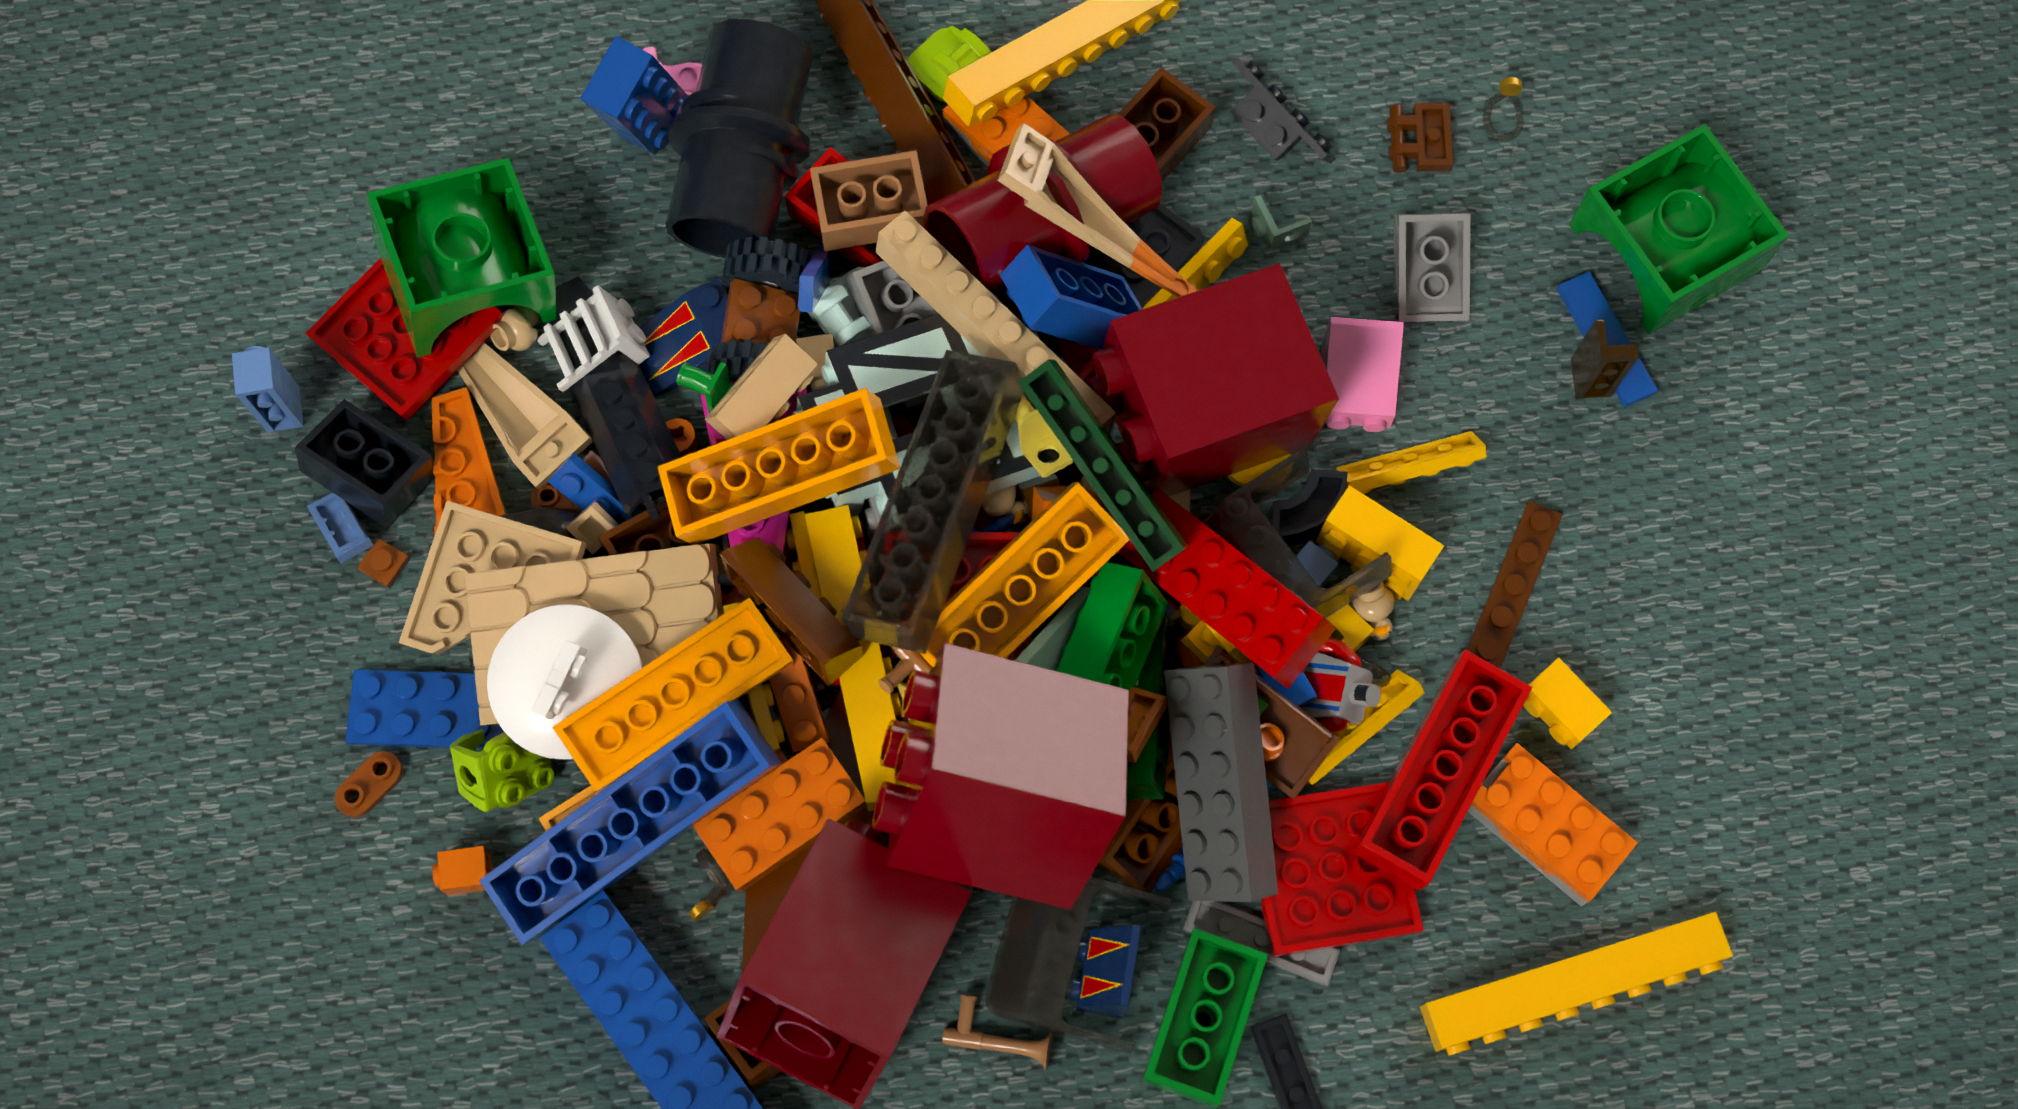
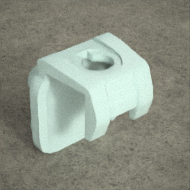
M857 267L828 286L813 313L807 312L813 321L816 320L825 334L832 333L834 348L868 337L866 330L870 328V324L864 316L860 317L845 281V278L852 272L865 267Z

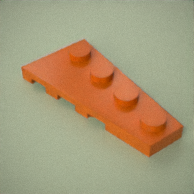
M467 387L433 397L432 432L435 453L433 474L435 476L434 510L436 511L434 536L446 501L508 519L470 391Z

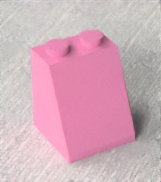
M1340 317L1330 318L1321 343V358L1339 400L1325 422L1329 428L1346 429L1349 425L1363 426V429L1369 432H1380L1385 428H1390L1396 413L1404 322Z

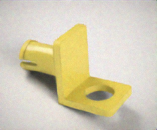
M1018 393L1010 397L1005 404V410L1018 423L1020 450L1041 477H1048L1072 464L1073 459L1038 410H1035L1029 403L1026 396ZM1053 449L1059 453L1060 457L1053 463H1044L1039 460L1038 455L1043 450Z

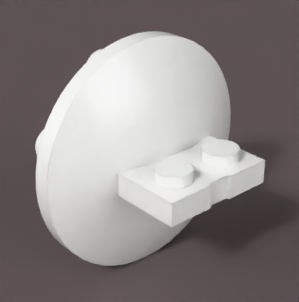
M549 606L534 611L520 619L499 641L491 657L488 669V698L499 725L518 745L540 756L554 759H573L552 727L643 668L632 639L611 618L583 606Z

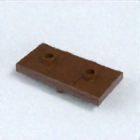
M1217 646L1204 665L1241 662L1221 646ZM1255 674L1257 694L1270 703L1260 717V724H1273L1284 735L1282 753L1275 760L1264 761L1266 779L1294 800L1341 738L1264 681L1259 675Z

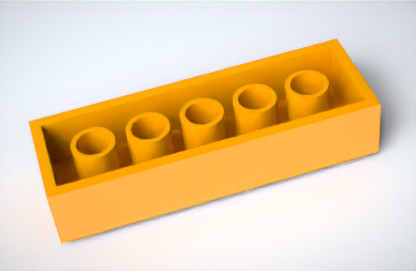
M867 388L657 466L675 535L677 538L692 545L901 469L881 399Z
M1073 482L907 641L932 667H934L944 643L1006 658L1130 539L1079 482Z

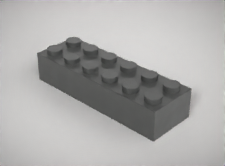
M1254 662L1197 665L1165 670L1188 901L1253 902L1278 894Z

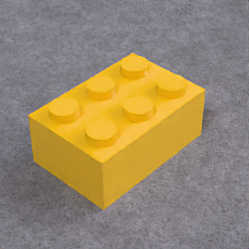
M1350 485L1325 520L1316 540L1318 544L1325 546L1333 553L1335 560L1342 558L1352 565L1351 569L1356 575L1361 578H1380L1383 581L1384 587L1391 590L1394 599L1400 600L1403 597L1407 601L1410 600L1444 547L1440 542Z

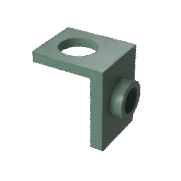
M1259 195L1253 199L1251 212L1254 216L1252 217V226L1258 237L1264 236L1270 250L1309 234L1312 224L1310 218L1278 229L1262 196ZM1299 230L1295 234L1288 236L1290 233Z

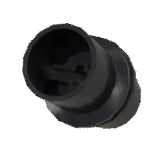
M729 19L715 24L710 30L696 92H693L682 102L681 113L677 114L671 122L668 131L670 145L681 159L665 226L668 234L677 242L693 250L725 258L726 249L730 243L734 244V240L741 239L745 241L746 237H753L755 240H759L760 237H768L769 241L774 239L784 189L796 182L799 174L796 164L802 163L810 156L811 152L810 138L798 128L813 59L812 49L802 38L789 30L768 22L751 19Z

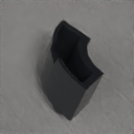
M1311 469L1305 486L1300 493L1289 499L1272 502L1268 513V520L1274 527L1273 533L1279 534L1286 544V548L1301 544L1321 531L1325 520L1344 493L1348 472Z

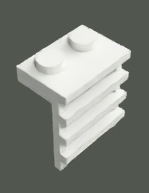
M598 285L592 289L594 295L586 301L582 298L576 301L577 308L570 313L563 311L560 314L561 320L553 326L549 323L543 327L545 332L537 338L541 346L546 345L548 342L552 346L565 376L563 380L557 383L558 389L562 392L618 350L638 364L650 356L644 344L646 336L632 319L635 314L631 306L622 298L617 300ZM583 317L598 350V353L591 357L576 324V321ZM565 329L582 364L576 370L559 335Z

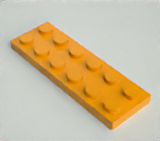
M749 597L552 728L595 792L599 793L725 701L738 700L792 664L793 659Z

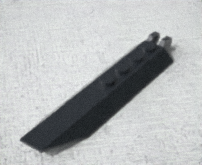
M579 276L555 287L557 319L551 321V325L553 326L561 320L560 314L563 311L570 313L577 308L576 301L580 298L586 301L594 295ZM583 317L576 321V324L591 357L598 353V350ZM565 329L559 335L576 370L582 364ZM618 350L570 386V389L626 516H630L641 502L642 505L646 506L652 521L655 522L661 518L659 516V509L653 501L665 496L657 466L681 458V454L639 364Z

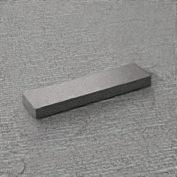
M1193 901L1183 930L1190 933L1193 928L1264 952L1268 954L1265 963L1326 987L1329 984L1340 953V949L1334 947L1272 958L1265 920L1219 901Z

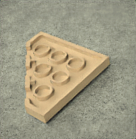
M446 501L399 643L439 655L471 637L464 574L581 560L587 543Z

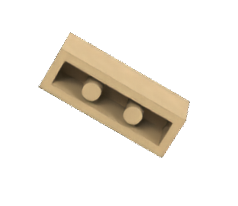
M787 334L774 337L708 414L705 420L727 440L766 426L772 418L777 420L787 411L791 405L787 400L795 391L801 392L808 386L814 377L811 372L818 364Z

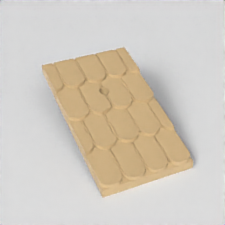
M710 543L464 574L480 726L499 724L493 714L488 698V669L496 646L504 634L516 622L534 611L549 606L577 605L591 608L611 618L626 631L635 644L644 667L724 614L721 587L717 581L719 570L716 545Z

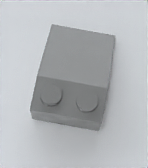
M1471 214L1394 215V258L1398 322L1470 321Z

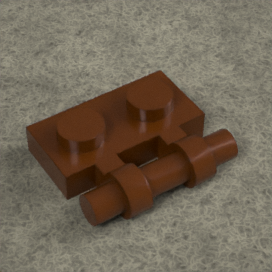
M1415 103L1413 115H1403L1402 105L1390 106L1387 132L1391 133V146L1388 148L1389 160L1393 162V171L1396 173L1405 172L1407 170V159H1416V171H1451L1454 164L1449 103ZM1414 131L1415 143H1405L1404 132Z

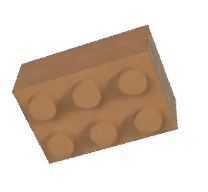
M917 150L810 168L824 251L877 243L878 232L904 211L910 214L924 228L923 217L928 205Z

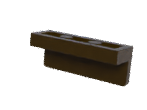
M1604 319L1594 321L1571 358L1576 399L1611 397L1639 358L1637 344L1607 345Z

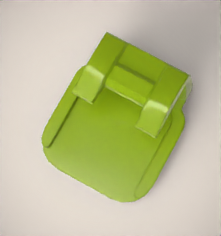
M949 26L948 28L936 31L909 56L908 62L922 87L937 100L945 102L943 95L948 76L992 52L971 31L966 28L960 31L954 26Z
M482 729L467 733L450 745L458 792L476 808L484 812L491 811L496 807L506 809L515 806L539 790L548 788L554 780V771L551 768L550 758L524 749L505 732L490 739L480 752H477V747L486 742L484 730Z

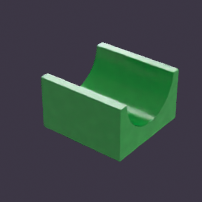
M1706 124L1590 187L1569 223L1576 235L1584 231H1592L1599 234L1625 260L1641 294L1643 304L1641 325L1648 335L1762 271L1789 237V234Z
M509 158L367 193L374 241L417 357L431 354L435 339L450 324L470 313L485 308L501 305H519L535 310L540 315L543 323L557 319L555 273Z

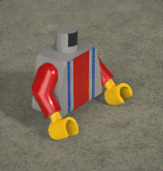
M1329 637L1303 670L1317 695V699L1301 707L1302 710L1336 735L1346 730L1350 724H1359L1363 720L1366 706L1374 707L1380 701L1381 692L1376 684H1371V671L1361 668L1360 657L1347 643Z

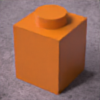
M485 846L437 852L438 863L433 864V880L436 887L440 886V891L447 896L485 891L479 880L492 871L491 852Z

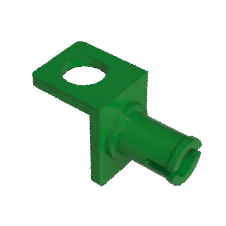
M685 362L680 368L676 379L677 385L705 395L709 413L734 385L729 382L727 364L723 362L719 364L714 375Z

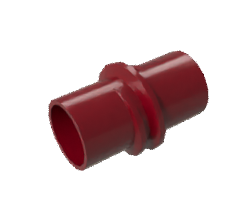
M1110 113L1055 142L1049 139L1126 225L1158 208L1162 199V180L1157 162L1145 139L1136 127L1124 117ZM1011 144L992 155L987 170L988 176L926 207L923 217L924 229L993 295L1007 288L1000 275L1027 244L1087 264L1090 254L1088 243L1025 206L1023 197L997 181ZM1050 167L1046 183L1056 203L1084 224L1079 208L1064 181Z

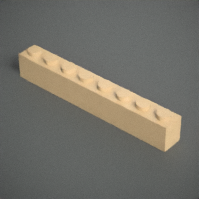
M906 211L902 212L878 232L876 253L1016 389L1024 394L1029 401L1030 399L1018 382L1048 359L1056 360L1105 430H1109L1116 412Z

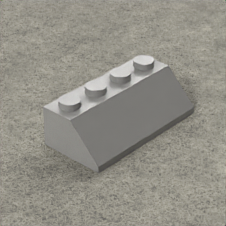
M885 261L852 272L845 278L860 317L864 316L870 324V328L866 330L868 337L939 314ZM936 391L897 403L896 407L898 412L936 398L938 395Z

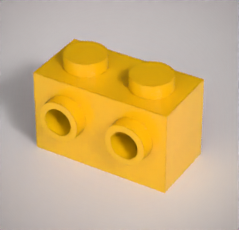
M1560 658L1556 659L1529 684L1533 688L1524 703L1525 709L1536 718L1540 717L1550 727L1549 732L1551 736L1561 745H1567L1571 750L1612 713Z

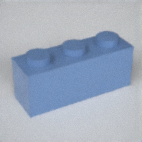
M251 346L244 349L243 352L232 353L235 395L267 432L304 427L300 387L269 347Z

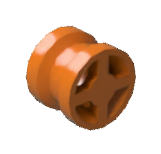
M681 418L667 421L666 424L672 437L673 435L676 436L683 433L681 437H673L681 457L696 452L698 439L693 426L687 420Z

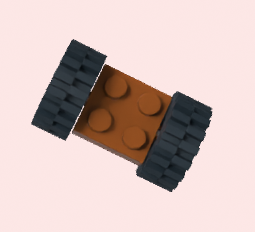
M746 237L745 241L737 239L734 240V244L730 243L728 245L721 280L722 286L726 287V291L729 293L721 343H718V346L714 345L710 350L708 373L714 375L719 364L723 362L727 364L729 381H737L774 337L787 334L796 343L800 309H798L799 277L810 261L812 254L807 255L808 251L804 248L797 249V245L794 243L784 244L783 240L776 238L775 241H769L768 237H760L759 240H755L753 237Z

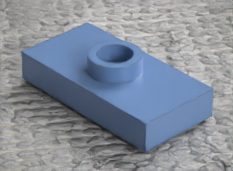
M330 493L307 506L340 564L374 546L349 503L334 493Z

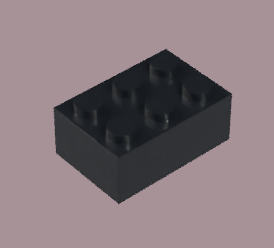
M345 399L295 447L300 472L386 528L434 479L432 455Z

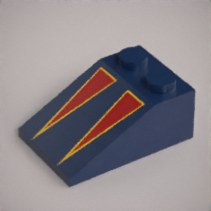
M719 278L686 292L639 327L646 336L644 344L650 355L640 363V366L656 397L679 386L676 379L680 368L685 362L707 372L710 350L714 345L718 346V343H721L728 295Z
M1126 925L1090 929L1088 939L1080 938L1076 961L1084 962L1081 978L1074 976L1070 1000L1077 1001L1076 1011L1122 1019L1129 1003L1141 926Z

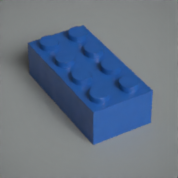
M615 36L580 99L621 138L655 155L659 149H664L668 144L669 126L677 114L681 113L682 102L688 95L653 55Z
M1028 244L1000 275L1007 287L1006 293L1008 297L1017 305L1022 314L1021 320L1028 329L1033 332L1039 331L1053 335L1057 339L1063 338L1074 341L1081 346L1087 345L1102 350L1111 320L1143 310L1123 276Z

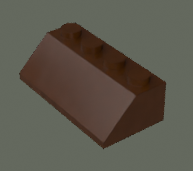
M758 537L727 548L720 554L728 580L746 599L750 597L762 616L828 686L863 657L862 645L860 644L863 639L849 623L843 626L834 617L837 611L825 597L822 596L820 599L815 597L809 590L812 586L808 579L799 570L792 572L784 564L786 557L776 545L771 543L767 546Z
M1171 730L1165 769L1164 799L1149 800L1144 798L1126 801V816L1097 864L1099 868L1145 899H1147L1155 887L1159 877L1172 862V857L1178 853L1182 846Z

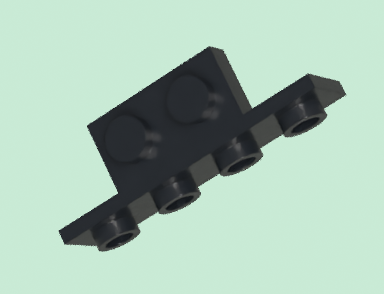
M1236 58L1232 62L1252 83L1254 88L1232 109L1231 113L1274 160L1279 161L1302 138L1322 160L1331 163L1336 159L1329 151L1333 147L1332 144L1321 133L1318 132L1314 135L1307 127L1310 123L1308 118L1297 108L1292 111L1284 103L1288 97L1275 84L1271 87L1268 86L1262 79L1265 75L1264 71L1254 61L1250 60L1247 63Z

